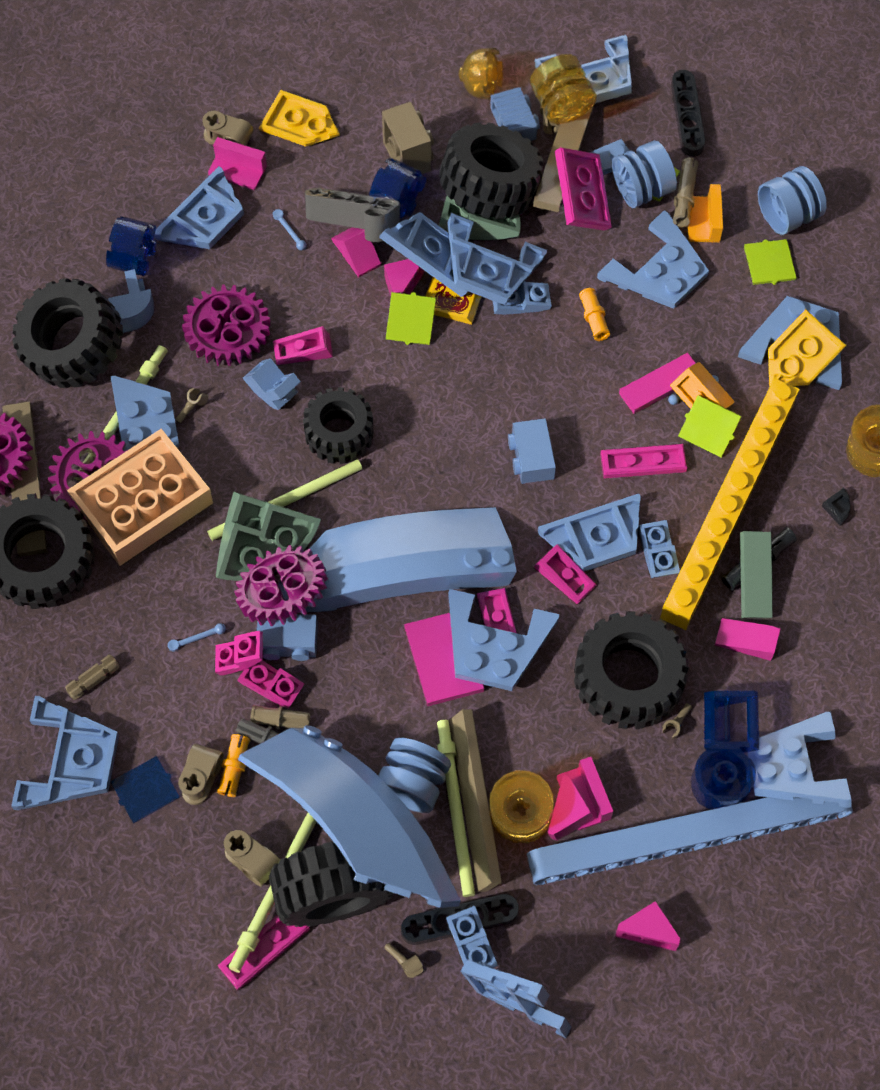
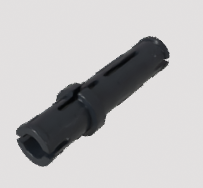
M783 528L781 532L771 538V561L777 560L782 551L797 541L796 535L790 528ZM741 562L721 577L722 582L730 591H733L741 584Z

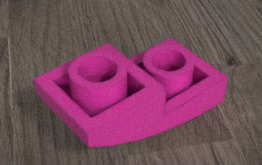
M259 630L234 636L233 642L216 645L215 673L219 675L235 673L262 661L263 632Z
M263 660L244 669L237 680L244 686L289 709L304 686L303 682L283 669L277 670Z

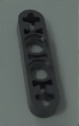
M678 70L672 76L671 89L680 146L685 155L696 157L702 154L704 150L705 136L695 77L688 70ZM679 80H684V82L687 83L686 89L683 91L682 83ZM684 99L690 100L693 105L684 107L680 104V101ZM685 120H692L696 123V126L686 127L683 122ZM694 135V144L697 147H692V144L689 143L690 136Z
M501 894L461 903L455 907H444L413 914L403 920L401 935L403 940L411 945H420L453 937L451 930L441 931L437 928V919L442 915L451 916L473 906L484 915L481 922L484 930L507 925L517 918L519 905L513 896ZM502 902H506L508 907H513L509 912V916L504 917L502 912L493 913L492 917L494 920L488 921L489 912L485 905H491V911L499 909ZM431 918V928L434 934L428 935V928L420 930L418 937H413L412 933H406V930L410 929L411 923L416 922L417 927L427 926L425 919Z

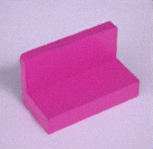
M217 137L213 144L215 159L208 171V175L210 176L220 166L228 182L255 190L267 167L265 152Z
M592 757L580 760L578 768L557 775L559 786L561 785L563 775L570 777L594 817L592 821L577 830L611 820L613 809Z

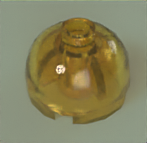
M482 48L471 52L465 59L463 66L459 69L460 81L463 82L467 92L477 99L491 100V95L495 93L496 86L502 87L503 63L502 61H497L496 55L500 54V52L496 48ZM487 84H490L489 90H486Z

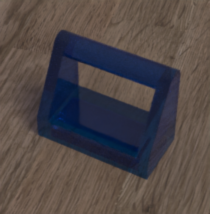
M710 691L704 693V749L718 757L759 750V698L757 691ZM747 702V741H730V705Z

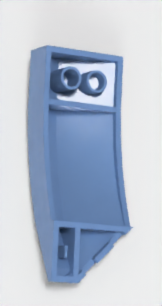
M496 507L409 513L357 522L326 530L310 549L313 555L317 554L326 569L325 573L328 580L324 582L327 589L320 590L323 596L321 599H314L316 607L307 606L305 609L307 612L332 611L340 607L396 596L449 589L507 586L511 583L517 572L512 545ZM282 581L278 583L285 601L289 599Z
M305 725L304 728H290L240 754L238 759L240 762L279 786L321 825L356 873L354 880L365 884L367 882L385 883V890L408 898L411 892L426 898L427 904L439 908L459 906L461 900L428 835L411 811L373 770L354 755L344 750L342 743L323 737L321 730Z

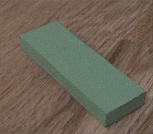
M743 531L740 532L741 618L770 619L772 618L771 532Z

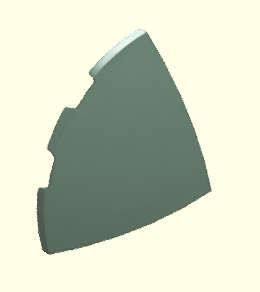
M446 195L438 225L449 233L448 219L451 213L473 221L469 236L471 240H495L519 236V214L513 218L506 216L504 219L495 220V217H490L489 219L482 218L480 214L475 213L473 215L466 208H460L455 204L454 199L450 200Z
M233 492L223 529L216 577L233 581L243 580L240 573L250 571L247 567L248 564L256 565L258 563L256 561L257 556L262 559L266 558V551L275 554L277 547H280L282 552L286 551L289 545L292 546L294 551L299 546H302L303 550H305L315 535L321 519Z

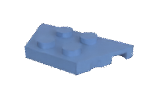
M219 166L153 232L156 240L211 249L244 215L243 208L235 197L233 188L225 178L223 169Z
M421 212L413 215L409 220L405 219L391 229H385L379 236L380 239L459 296L463 297L468 292L454 285L449 233Z
M111 376L121 441L126 443L123 451L131 449L160 429L165 432L178 448L179 441L170 392L118 376Z
M638 493L539 526L538 534L553 547L558 544L583 571L634 555L637 549L640 494Z

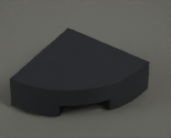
M843 487L822 504V507L840 526L846 521L850 512L848 492Z

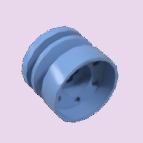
M653 140L639 146L636 153L634 151H627L624 155L620 154L612 159V170L616 185L631 208H637L642 203H649L652 200V195L660 198L676 190L677 180L672 161L659 141Z
M799 166L792 171L786 172L782 175V178L776 177L765 182L758 189V202L761 212L777 234L784 235L797 229L802 223L807 224L812 220L820 218L825 214L827 208L824 190L818 178L805 166Z
M395 738L390 746L391 752L385 758L390 766L382 767L378 776L394 791L409 810L430 813L440 793L435 785H440L445 781V774L449 771L451 762L443 753L431 746L412 739Z

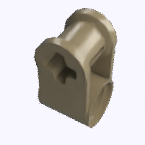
M209 111L203 116L202 122L205 127L204 139L209 144H214L216 138L219 137L247 146L254 132L253 126L249 122L222 114L219 111Z
M196 743L191 747L178 782L183 799L190 805H199L207 799L214 780L222 767L224 760L223 752Z
M242 830L231 831L224 839L225 855L229 862L241 870L252 882L262 887L269 879L272 867L279 863L280 859L271 850L259 844ZM241 843H243V851H241L240 849H236L235 851H233V844L239 846Z

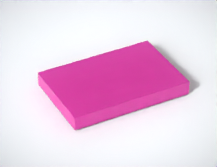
M562 147L555 150L567 225L603 231L612 228L600 155Z
M450 613L404 624L427 707L484 692L483 684L455 678Z

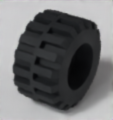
M338 387V391H332V388L326 389L325 394L321 392L316 394V400L311 399L308 402V408L304 410L303 424L307 445L309 444L312 453L317 452L319 459L323 460L324 457H327L328 463L334 464V460L337 459L340 464H345V459L350 458L351 462L357 460L356 454L363 456L366 453V447L370 448L374 436L373 414L371 406L368 402H365L361 394L355 396L354 390L349 389L348 392H345L343 387ZM337 418L347 419L353 423V426L344 432H331L324 428L326 423Z

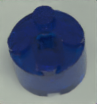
M390 157L385 161L389 163L385 169L380 167L377 171L369 195L399 201L401 219L405 215L411 216L415 210V199L418 192H421L424 188L426 177L422 176L420 170Z
M118 217L109 237V242H112L111 251L107 250L106 253L107 267L123 272L135 269L136 275L145 277L149 268V261H146L148 255H154L157 246V240H153L156 225L128 217Z
M720 743L709 747L697 759L691 775V789L697 802L710 810L744 803L755 783L756 770L754 763L750 757L748 758L742 752V749L735 745ZM718 775H723V778L726 781H723L721 777H718Z

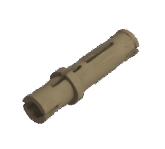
M685 158L682 161L678 194L674 197L675 214L673 223L676 225L678 221L677 226L679 227L689 225L691 208L694 207L695 203L693 192L698 161H694L693 158Z

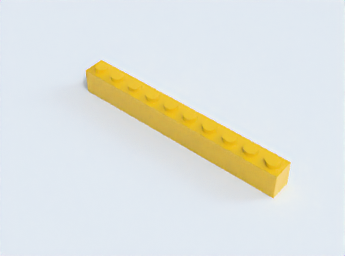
M775 378L773 379L663 605L660 619L684 630L687 629L794 406L799 388Z

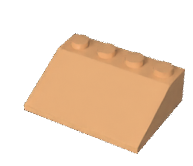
M162 429L67 490L119 566L213 504L210 488Z

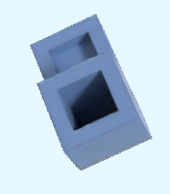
M135 269L124 271L129 294L108 298L119 312L123 333L143 327L154 313L151 289L145 290L143 278L137 280Z
M271 358L262 360L243 377L254 393L276 410H279L298 393L294 387L301 382L294 373L284 375Z

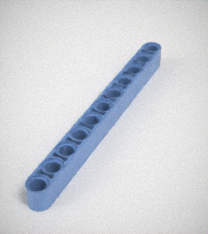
M767 797L541 847L528 852L526 855L534 885H543L545 881L552 883L574 878V874L579 877L604 871V868L610 870L634 864L633 861L637 864L663 858V854L665 857L691 852L692 848L695 851L721 845V842L727 844L749 839L750 835L753 838L779 832V829L785 831L807 826V822L812 825L837 819L836 816L843 818L852 814L853 809L852 806L850 808L839 807V803L825 801L824 805L814 804L812 799L795 797L794 801Z

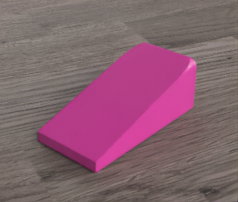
M324 326L273 341L277 365L333 357L330 335ZM284 346H285L286 356H282V354H281V350H282V348H283Z
M558 544L533 566L576 604L596 586L595 582ZM584 583L583 591L580 593H575V591Z
M722 618L715 646L771 661L775 653L780 628Z

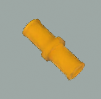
M586 288L579 293L585 310L584 318L590 324L594 340L603 341L610 336V331L604 318L606 313L599 304L595 289Z
M231 735L227 758L222 762L224 770L219 789L217 790V793L225 796L228 784H230L228 796L236 797L241 772H245L246 765L238 759L240 754L247 751L248 744L250 743V738L243 736L240 747H238L240 735Z

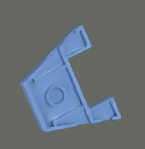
M626 35L605 40V49L610 57L568 69L563 67L556 54L535 59V68L538 72L583 106L631 94L632 85Z
M664 210L649 224L648 230L667 244L635 274L615 259H612L598 272L597 278L603 282L609 281L626 291L629 289L640 293L642 297L674 309L708 276L709 270L678 226L673 223V219L668 212Z
M451 213L448 219V231L454 285L505 305L540 264L547 250L525 242L518 261L468 242L473 221Z
M787 296L740 349L738 357L761 365L769 342L774 343L805 310L840 339L839 312ZM841 352L818 375L816 383L836 390L840 389L842 384Z
M449 589L448 599L455 678L513 691L531 664L537 651L543 646L547 636L558 623L559 614L534 609L528 634L521 635L470 623L469 618L475 595Z
M35 696L30 722L32 725L59 728L48 783L17 780L12 808L14 810H22L107 793L119 738L118 732L86 717H80L60 705L56 706L40 696Z
M831 712L822 713L746 743L755 796L791 801L798 797L812 799L814 804L824 805L825 801L839 803V807H851V796L846 778L814 782L806 748V742L835 739Z
M466 960L461 973L477 993L512 1011L517 1009L525 1013L531 1021L539 1025L545 1023L557 1029L556 1034L564 1038L567 1037L571 1026L566 1018L535 1005L536 1003L544 1007L548 1000L549 994L543 985L510 973L495 970L492 966L482 961L474 963Z

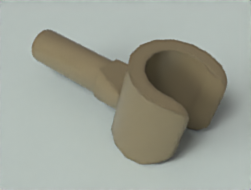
M190 389L187 392L188 402L176 417V420L181 423L195 405H205L208 401V395L202 393L197 399L200 389Z
M686 703L677 717L664 723L662 733L665 732L668 726H674L677 731L672 736V739H676L680 734V725L692 706Z
M387 943L384 949L401 964L402 969L409 978H414L424 971L416 955L407 960L392 944Z

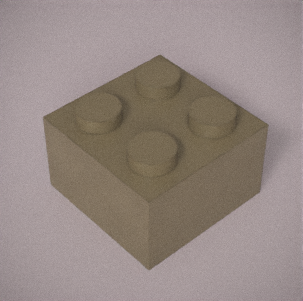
M411 101L382 111L383 143L402 181L430 172L431 161L434 160L431 145H434L433 136L430 130H425L423 117L419 110L415 111Z

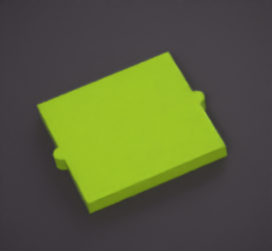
M765 239L763 242L744 244L753 285L765 283L776 285L777 282L796 280L787 239L776 241Z
M391 292L386 339L403 341L406 345L410 343L430 345L436 298L419 296L415 292L411 294Z
M698 395L690 412L685 414L686 420L678 437L722 457L730 440L735 438L734 431L742 416Z

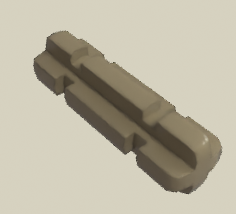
M107 655L100 660L102 662L100 665L96 663L78 676V681L73 680L67 684L65 689L70 697L74 700L78 699L84 694L83 691L85 689L89 691L107 678V673L112 674L118 670L119 664L112 655Z

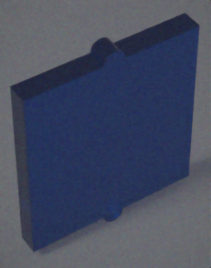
M157 756L110 781L120 799L118 801L119 805L124 806L133 824L180 798L170 780L171 774L166 773Z

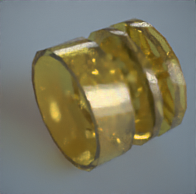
M571 54L550 58L536 68L530 77V85L538 100L541 101L540 105L550 123L565 124L574 121L587 113L596 102L597 95L590 81L585 77L586 73L578 58Z
M871 405L857 414L846 445L847 459L852 467L861 474L870 477H880V405Z
M515 770L503 775L495 783L490 794V817L493 827L498 834L513 843L527 844L538 840L548 830L553 815V794L549 784L540 775L530 771ZM517 805H523V808L527 809L525 816H520L519 812L516 811Z

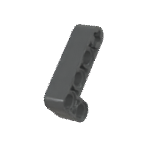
M311 188L305 191V210L308 220L364 229L365 239L371 242L383 241L379 236L385 229H391L400 222V203L397 200L324 188Z

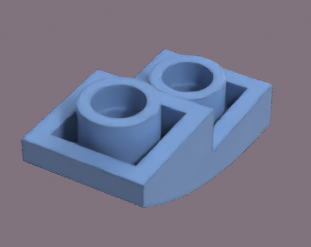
M523 282L505 305L493 301L494 314H517L549 310L552 306L548 284Z
M667 520L639 525L638 531L651 579L679 574L675 546L671 543Z
M475 906L446 917L463 964L468 960L474 963L482 961L493 968L498 966Z

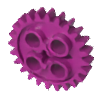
M224 284L221 287V291L218 292L214 287H211L212 294L210 295L202 291V300L194 297V306L187 305L188 314L183 315L184 324H182V328L185 333L186 343H189L191 351L196 350L198 358L205 355L207 363L215 358L217 366L221 364L222 360H226L228 366H231L232 359H236L241 364L242 356L245 355L247 358L252 359L251 351L259 353V344L266 345V336L270 335L268 327L271 326L270 317H268V309L264 308L263 300H257L255 292L247 296V289L244 287L240 292H237L236 285H233L231 290L227 291ZM231 339H237L234 342H228Z
M6 413L0 416V493L2 495L5 494V486L8 485L12 489L15 488L14 479L22 481L23 478L19 473L20 471L29 470L24 465V462L32 460V457L27 452L33 450V447L28 443L31 437L26 433L27 429L14 417L10 418Z
M90 431L88 439H84L82 434L79 433V442L75 443L69 438L68 443L70 447L68 449L59 446L62 456L53 455L52 458L57 465L49 466V470L56 475L48 478L49 483L57 484L50 489L52 494L60 493L55 499L56 502L61 498L69 503L70 508L75 507L81 513L67 491L70 489L68 486L69 481L75 477L83 480L89 476L87 473L93 474L125 453L123 451L126 446L125 441L116 445L115 435L106 440L103 431L100 433L99 438H95L93 432ZM85 453H93L96 456L91 464L81 462V457ZM76 465L84 471H86L87 473L72 469V466Z
M289 545L286 551L282 552L281 548L277 547L275 554L266 551V558L262 559L257 556L256 561L258 563L256 565H247L250 571L240 573L243 580L236 582L238 589L234 593L237 597L236 602L245 617H249L251 622L258 620L259 624L263 625L268 620L270 626H274L276 621L280 620L282 625H284L288 617L296 621L297 613L300 612L306 615L307 611L305 608L307 606L316 607L314 599H321L323 597L320 590L327 589L324 581L328 580L319 556L317 554L313 555L311 549L304 552L302 546H299L294 551L292 546ZM275 570L278 571L289 599L285 601L273 572Z

